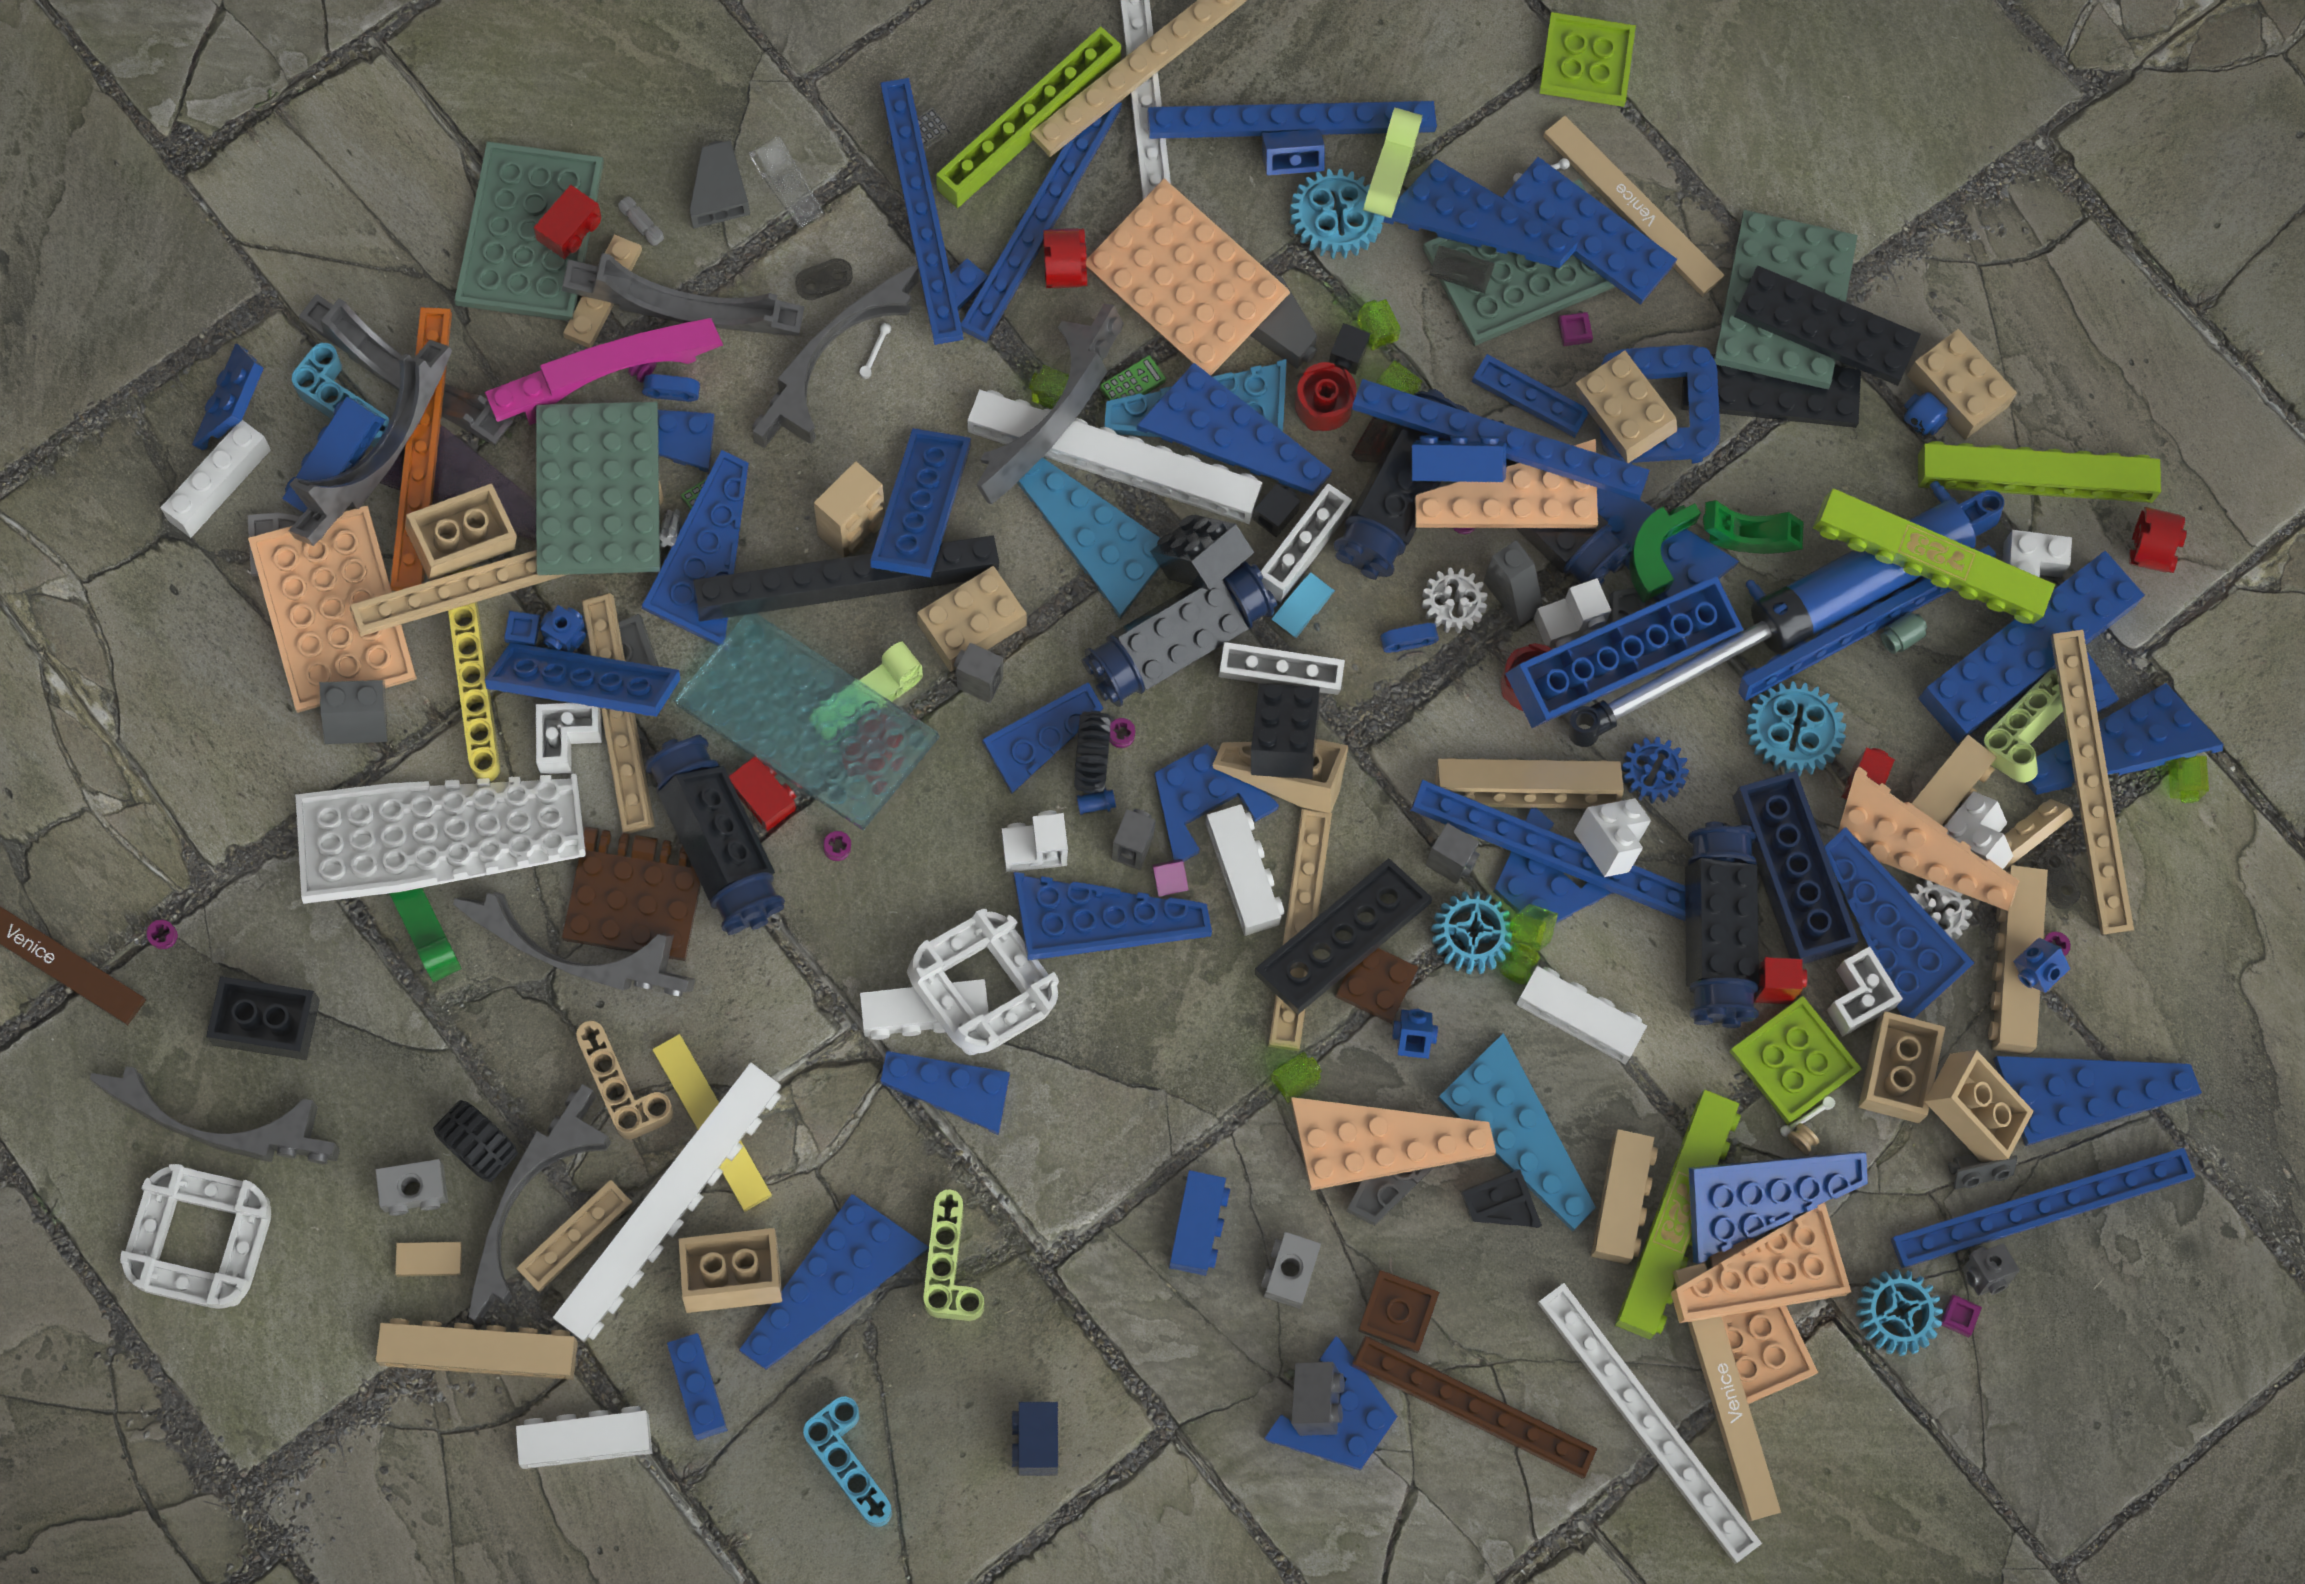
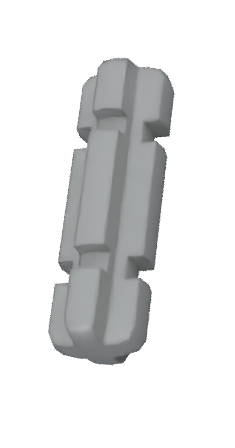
M626 196L618 203L619 210L629 217L628 220L643 236H646L645 239L652 246L658 245L664 239L663 232L653 225L654 222L640 207L636 206L637 203L631 197Z
M668 509L665 512L659 533L660 545L662 547L666 545L672 547L676 543L682 521L680 517L681 512L678 509L674 511Z

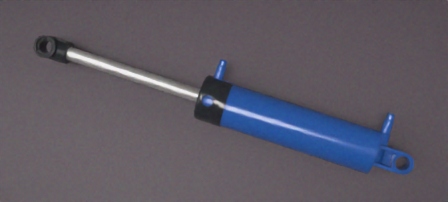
M1933 481L1930 484V488L1941 503L1908 520L1974 549L1976 546V536L1995 527L1999 523L2004 507V498L1997 491L1986 490L1959 504L1938 481ZM1852 550L1767 595L1754 580H1748L1745 586L1755 600L1751 606V616L1754 623L1752 627L1608 704L1602 700L1591 707L1582 706L1576 708L1570 716L1569 738L1579 747L1592 746L1600 735L1617 726V719L1763 641L1776 654H1784L1792 650L1798 643L1802 641L1807 642L1824 629L1839 623L1924 576L1910 575L1903 570V567L1893 563L1886 564L1878 561L1873 554L1866 551L1858 552ZM1579 725H1588L1591 728L1582 729Z

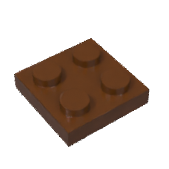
M1377 948L1346 974L1336 994V998L1392 1024L1419 967Z
M1380 1270L1358 1331L1418 1353L1440 1292Z

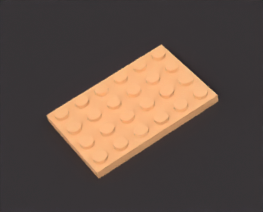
M1165 178L1086 261V267L1185 358L1192 364L1198 365L1209 375H1212L1290 294L1287 287Z
M368 505L359 509L345 511L314 546L295 539L289 532L292 526L248 538L297 713L320 707L319 682L385 680V688L417 680L402 624L360 637L350 611L351 604L392 593Z

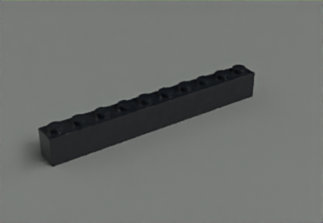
M994 535L941 543L931 578L871 568L873 553L695 579L693 580L694 597L698 620L701 622L967 582L992 566L997 571L999 570L1000 562Z

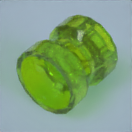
M1515 942L1509 952L1510 958L1504 961L1500 973L1515 983L1527 985L1531 977L1530 970L1537 965L1541 956L1533 948Z

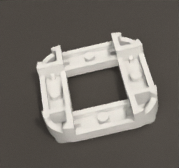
M987 909L976 911L972 918L930 942L925 940L917 949L907 968V974L916 992L951 1040L968 1055L991 1051L1039 1023L1048 1016L1058 998L1057 985L1059 980L1055 972L1048 974L1038 959L1028 961L1025 942L1015 929L1018 922L1011 915L1005 917L999 913L987 912ZM987 947L1021 992V995L985 1016L982 1014L976 1016L944 972Z
M169 1164V1167L157 1171L150 1178L147 1177L141 1188L144 1192L126 1250L121 1252L120 1263L128 1280L146 1293L205 1307L221 1309L238 1305L250 1289L271 1220L269 1199L250 1181H240L188 1169L179 1164ZM177 1201L236 1214L218 1273H209L159 1261Z

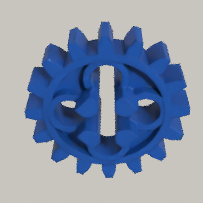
M1646 737L1643 739L1641 746L1634 743L1631 747L1632 752L1626 753L1624 759L1627 762L1623 763L1621 770L1628 773L1624 775L1623 783L1631 782L1632 785L1628 791L1630 793L1636 790L1639 791V800H1642L1646 795L1649 796L1651 804L1655 802L1657 797H1660V800L1664 803L1668 799V793L1675 798L1679 793L1678 788L1683 789L1686 783L1683 778L1687 777L1689 773L1688 769L1682 768L1686 764L1687 758L1678 757L1681 751L1680 747L1674 750L1670 748L1672 741L1668 740L1663 745L1660 744V737H1656L1654 742L1650 744ZM1658 754H1663L1666 759L1663 760L1651 783L1652 786H1646L1644 781L1648 778L1659 757ZM1643 760L1645 763L1643 767H1641L1637 764L1636 761ZM1666 774L1672 775L1673 780H1672V781L1666 780V779H1665V775H1666Z

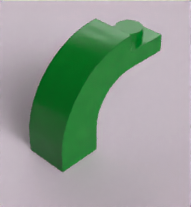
M1717 500L1705 502V514L1703 515L1704 530L1710 533V542L1714 545L1733 551L1758 554L1786 553L1803 549L1804 521L1790 512L1768 516H1750L1736 513Z
M1695 503L1688 507L1681 505L1672 510L1669 515L1663 506L1652 513L1641 526L1631 549L1629 569L1633 585L1643 603L1670 589L1674 578L1662 559L1661 544L1669 537L1697 523L1701 512Z

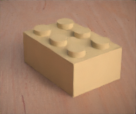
M1959 329L1917 359L1907 374L1909 379L1922 393L1931 392L1947 406L1946 416L1949 418L1948 422L1965 440L2007 409L2017 395V392Z
M1626 351L1615 356L1575 383L1578 399L1627 463H1630L1677 432L1675 415Z
M857 461L814 502L818 536L842 557H846L850 552L852 554L856 553L864 544V538L870 532L876 533L881 528L885 516L883 484Z
M492 483L406 514L405 530L429 581L515 550L517 535Z
M992 566L918 611L917 622L948 670L952 672L957 669L954 663L961 650L966 651L969 643L988 650L1027 626V613L996 568Z
M1884 1011L1876 1020L1858 1108L1915 1123H1920L1927 1117L1929 1106L1924 1100L1935 1081L1945 1027Z
M1978 1050L1950 1054L1924 1100L1981 1162L2009 1159L2034 1112Z
M775 1228L679 1238L682 1298L686 1313L782 1302L779 1251Z

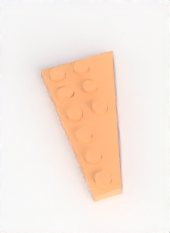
M1861 767L1857 768L1837 834L1847 827L1879 862L2009 911L2020 882L1991 860H1983L1970 851L1971 846L1963 840L1960 843L1947 834L1948 830L1910 802L1903 803L1890 793L1891 789L1883 783L1878 785L1866 776L1868 772Z
M1291 1097L1310 1191L1496 1154L1489 1122Z
M1825 1202L1818 1205V1208L1797 1217L1672 1291L1671 1296L1679 1323L1846 1296L1851 1293Z

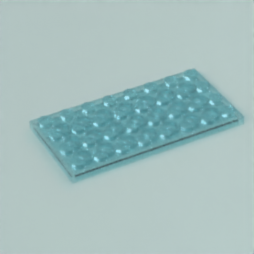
M757 613L747 614L741 619L674 699L676 706L752 757L755 756L764 765L863 831L940 738L936 730Z

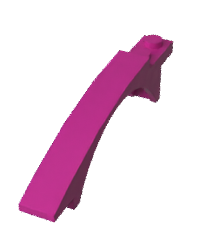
M712 318L686 322L638 333L540 365V371L485 392V395L497 422L524 412L529 425L536 423V405L556 404L576 389L600 377L628 367L652 362L672 361L690 364L696 361L695 356L723 346V343Z

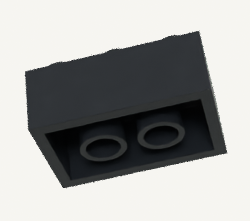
M1190 515L1184 518L1179 523L1180 527L1174 532L1161 537L1157 542L1158 545L1150 551L1168 580L1211 590L1254 553L1237 524L1199 515Z
M1259 683L1251 745V775L1313 778L1319 720L1320 687Z
M220 976L206 1038L213 1046L307 1060L320 999L313 990Z

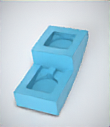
M1310 572L1280 607L1272 620L1297 638L1312 617L1319 613L1335 590Z

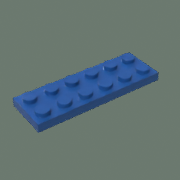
M1539 157L1535 159L1503 196V199L1577 242V250L1572 255L1640 305L1676 264L1677 258Z
M912 428L873 550L871 568L931 578L969 454L971 438Z
M509 643L486 676L485 684L486 689L657 717L680 681V673L677 669Z

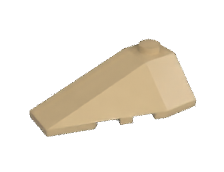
M1316 739L1313 778L1303 779L1251 775L1252 742H1223L1213 762L1214 769L1302 808L1331 814L1341 788L1348 745Z

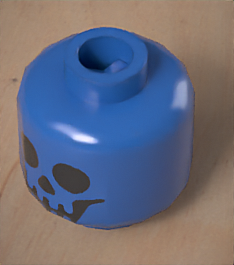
M1925 392L1921 396L1915 393L1904 405L1907 409L1904 421L1922 436L1929 433L1932 436L1935 435L1949 419L1946 416L1947 406L1931 392Z

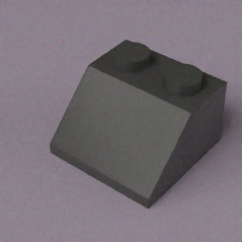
M385 680L319 682L321 719L325 744L388 742Z

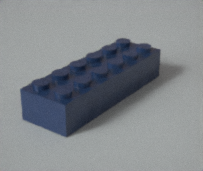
M1797 771L1740 786L1732 798L1742 825L1751 826L1752 831L1756 834V840L1752 843V854L1756 858L1757 868L1790 959H1802L1803 965L1851 951L1859 940Z

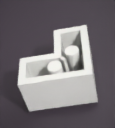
M2012 530L2003 544L2002 561L2038 577L2043 575L2061 578L2070 566L2072 537Z
M1596 578L1569 588L1565 599L1537 608L1533 619L1544 644L1550 648H1557L1604 627L1611 613V608Z
M576 703L536 704V764L540 774L572 773L571 744L602 743V713L600 707Z
M1973 791L1944 826L1948 830L1947 834L1959 843L1963 840L1971 846L1970 851L1983 860H1991L2002 869L2013 857L2005 835L2000 833L2007 825V821L1998 801Z
M1636 798L1587 807L1574 833L1604 877L1630 871L1643 849L1639 841L1651 820Z
M1052 810L1038 813V816H1033V824L1030 826H1026L1025 823H1012L1007 828H1002L1006 872L1067 866L1068 846L1064 813L1057 814L1056 811Z
M1870 946L1844 960L1836 969L1850 993L1834 1001L1826 1011L1843 1037L1880 1017L1884 1011H1891L1903 1000Z

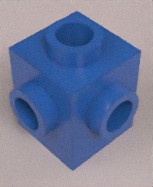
M557 605L553 612L549 611L542 619L541 632L544 643L553 650L573 653L575 649L582 645L586 638L587 631L582 620L583 616L573 608L568 607L566 610Z
M2042 938L2036 939L2013 961L2019 972L2018 978L2022 984L2028 988H2036L2044 993L2070 970L2061 947Z
M1401 1009L1400 1021H1394L1392 1039L1397 1040L1398 1055L1429 1059L1431 1044H1436L1438 1025H1433L1432 1013L1420 1009Z

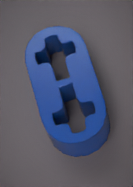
M650 374L644 377L642 393L655 399L692 402L699 398L700 383L695 379L687 377Z
M1434 623L1393 629L1384 632L1380 636L1383 650L1386 653L1424 647L1434 644L1439 640Z

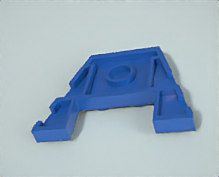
M1208 744L1167 765L1154 774L1173 860L1182 859L1184 862L1200 852L1199 847L1185 825L1237 796L1247 811L1250 812L1254 822L1279 808L1277 802L1263 790L1214 769L1213 762L1218 752Z
M1531 808L1525 820L1548 831L1554 826V823L1537 808ZM1512 851L1493 891L1537 932H1541L1572 916L1577 911L1599 902V900L1610 894H1614L1589 882L1580 888L1563 872Z
M1335 1336L1319 1359V1362H1333L1338 1371L1343 1373L1344 1392L1340 1393L1339 1403H1341L1343 1410V1419L1341 1423H1338L1337 1434L1300 1436L1291 1424L1292 1421L1281 1414L1264 1440L1361 1471L1398 1416L1366 1373L1351 1366L1354 1357L1342 1341Z

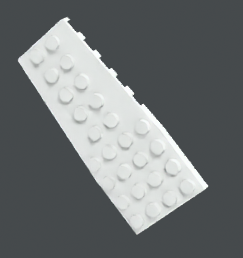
M571 774V779H552L551 775H540V780L521 781L520 777H509V782L490 783L489 778L477 779L475 784H460L459 780H445V785L430 786L429 781L405 782L295 794L303 904L402 892L584 857L586 855L576 774Z

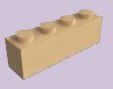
M1967 735L1911 804L1940 825H1946L1957 812L1955 808L1959 803H1964L1973 791L1977 792L1973 788L1977 781L1980 780L1984 783L1995 769L1990 765L1997 757L1970 735Z
M1619 1129L1614 1133L1591 1257L1627 1265L1632 1261L1633 1256L1638 1257L1641 1247V1239L1637 1238L1638 1227L1644 1226L1647 1208L1642 1207L1644 1196H1649L1652 1186V1178L1648 1177L1650 1165H1655L1658 1148L1653 1147L1655 1137Z

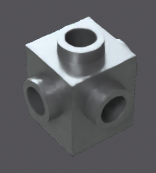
M2004 1243L1988 1250L1985 1247H1981L1973 1251L1969 1255V1261L1962 1269L1967 1283L1974 1288L1978 1296L1988 1292L1994 1295L2003 1291L2020 1271Z

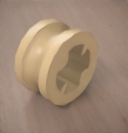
M1799 1123L1795 1127L1796 1132L1791 1131L1788 1134V1138L1798 1150L1804 1154H1809L1812 1151L1811 1146H1816L1819 1143V1139L1807 1126Z

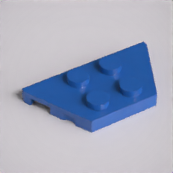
M235 344L225 369L217 377V388L214 395L209 398L205 405V416L192 443L193 446L202 451L208 447V441L211 436L219 439L230 428H233L242 421L263 372V366L252 355L248 354L247 349L239 344Z

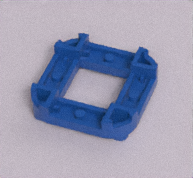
M1695 345L1630 348L1605 355L1601 366L1623 351H1626L1647 379L1688 377L1690 427L1677 428V432L1629 464L1688 459L1692 460V464L1699 463L1719 445L1720 416L1717 366L1707 348ZM1600 428L1603 451L1610 458L1626 462Z

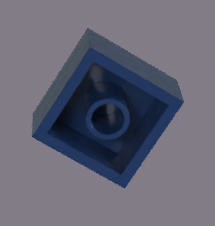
M1019 1402V1411H1012V1435H1019V1443H1012V1467H1019V1476H1057L1058 1402Z

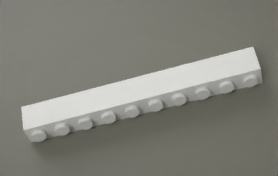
M979 389L968 418V432L1007 445L1033 429L1052 409L1041 410L1032 407L1027 401L1021 399L1014 401L1005 398L997 391L988 390L986 392ZM1076 418L1053 447L1043 456L1250 524L1262 487V482L1258 481L1251 474L1242 473L1240 475L1229 471L1227 467L1220 464L1209 465L1201 462L1199 458L1193 455L1182 456L1173 453L1171 449L1161 445L1154 447L1145 444L1140 438L1134 436L1127 438L1118 435L1114 430L1107 427L1096 428L1090 426L1086 421Z
M753 1063L748 1065L556 1312L553 1320L582 1342H585L588 1337L591 1340L597 1337L605 1326L600 1321L608 1311L611 1314L617 1311L625 1300L621 1297L624 1290L628 1286L633 1289L645 1274L641 1271V1268L648 1260L653 1263L664 1250V1247L660 1244L665 1237L670 1235L673 1238L684 1224L680 1218L685 1211L689 1209L693 1212L704 1198L700 1194L707 1183L713 1186L722 1175L723 1171L719 1168L726 1158L732 1161L743 1147L739 1141L746 1133L752 1136L762 1123V1120L758 1118L765 1108L771 1111L779 1101L781 1095L777 1092L780 1090L781 1085Z

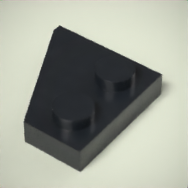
M1521 1169L1513 1170L1460 1191L1473 1222L1535 1228L1542 1226Z

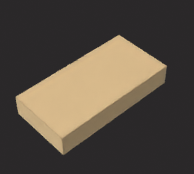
M397 1243L395 1275L397 1277L461 1276L462 1243Z

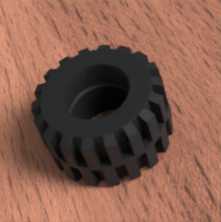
M459 1100L433 1127L436 1137L463 1164L484 1181L492 1182L518 1155L515 1145L478 1109L463 1100Z

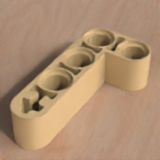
M587 1021L581 1024L576 1033L577 1041L618 1134L624 1139L631 1140L668 1124L673 1118L674 1113L669 1098L663 1093L654 1092L634 1100L601 1024L596 1021ZM590 1033H594L600 1047L595 1052L587 1036ZM602 1060L612 1062V1067L607 1072L596 1070L598 1063ZM622 1088L625 1092L621 1099L614 1101L608 1098L611 1090ZM663 1103L666 1105V1110L663 1114L659 1116L650 1114V1109L654 1104ZM626 1116L637 1118V1122L632 1128L625 1129L620 1125Z

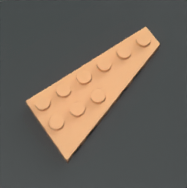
M1596 439L1574 445L1596 453ZM1521 463L1506 467V479L1503 482H1456L1418 494L1415 497V528H1597L1598 526L1597 487Z
M1748 1238L1733 1245V1248L1725 1252H1718L1710 1256L1711 1268L1755 1243L1754 1238ZM1787 1306L1721 1316L1748 1405L1818 1374Z

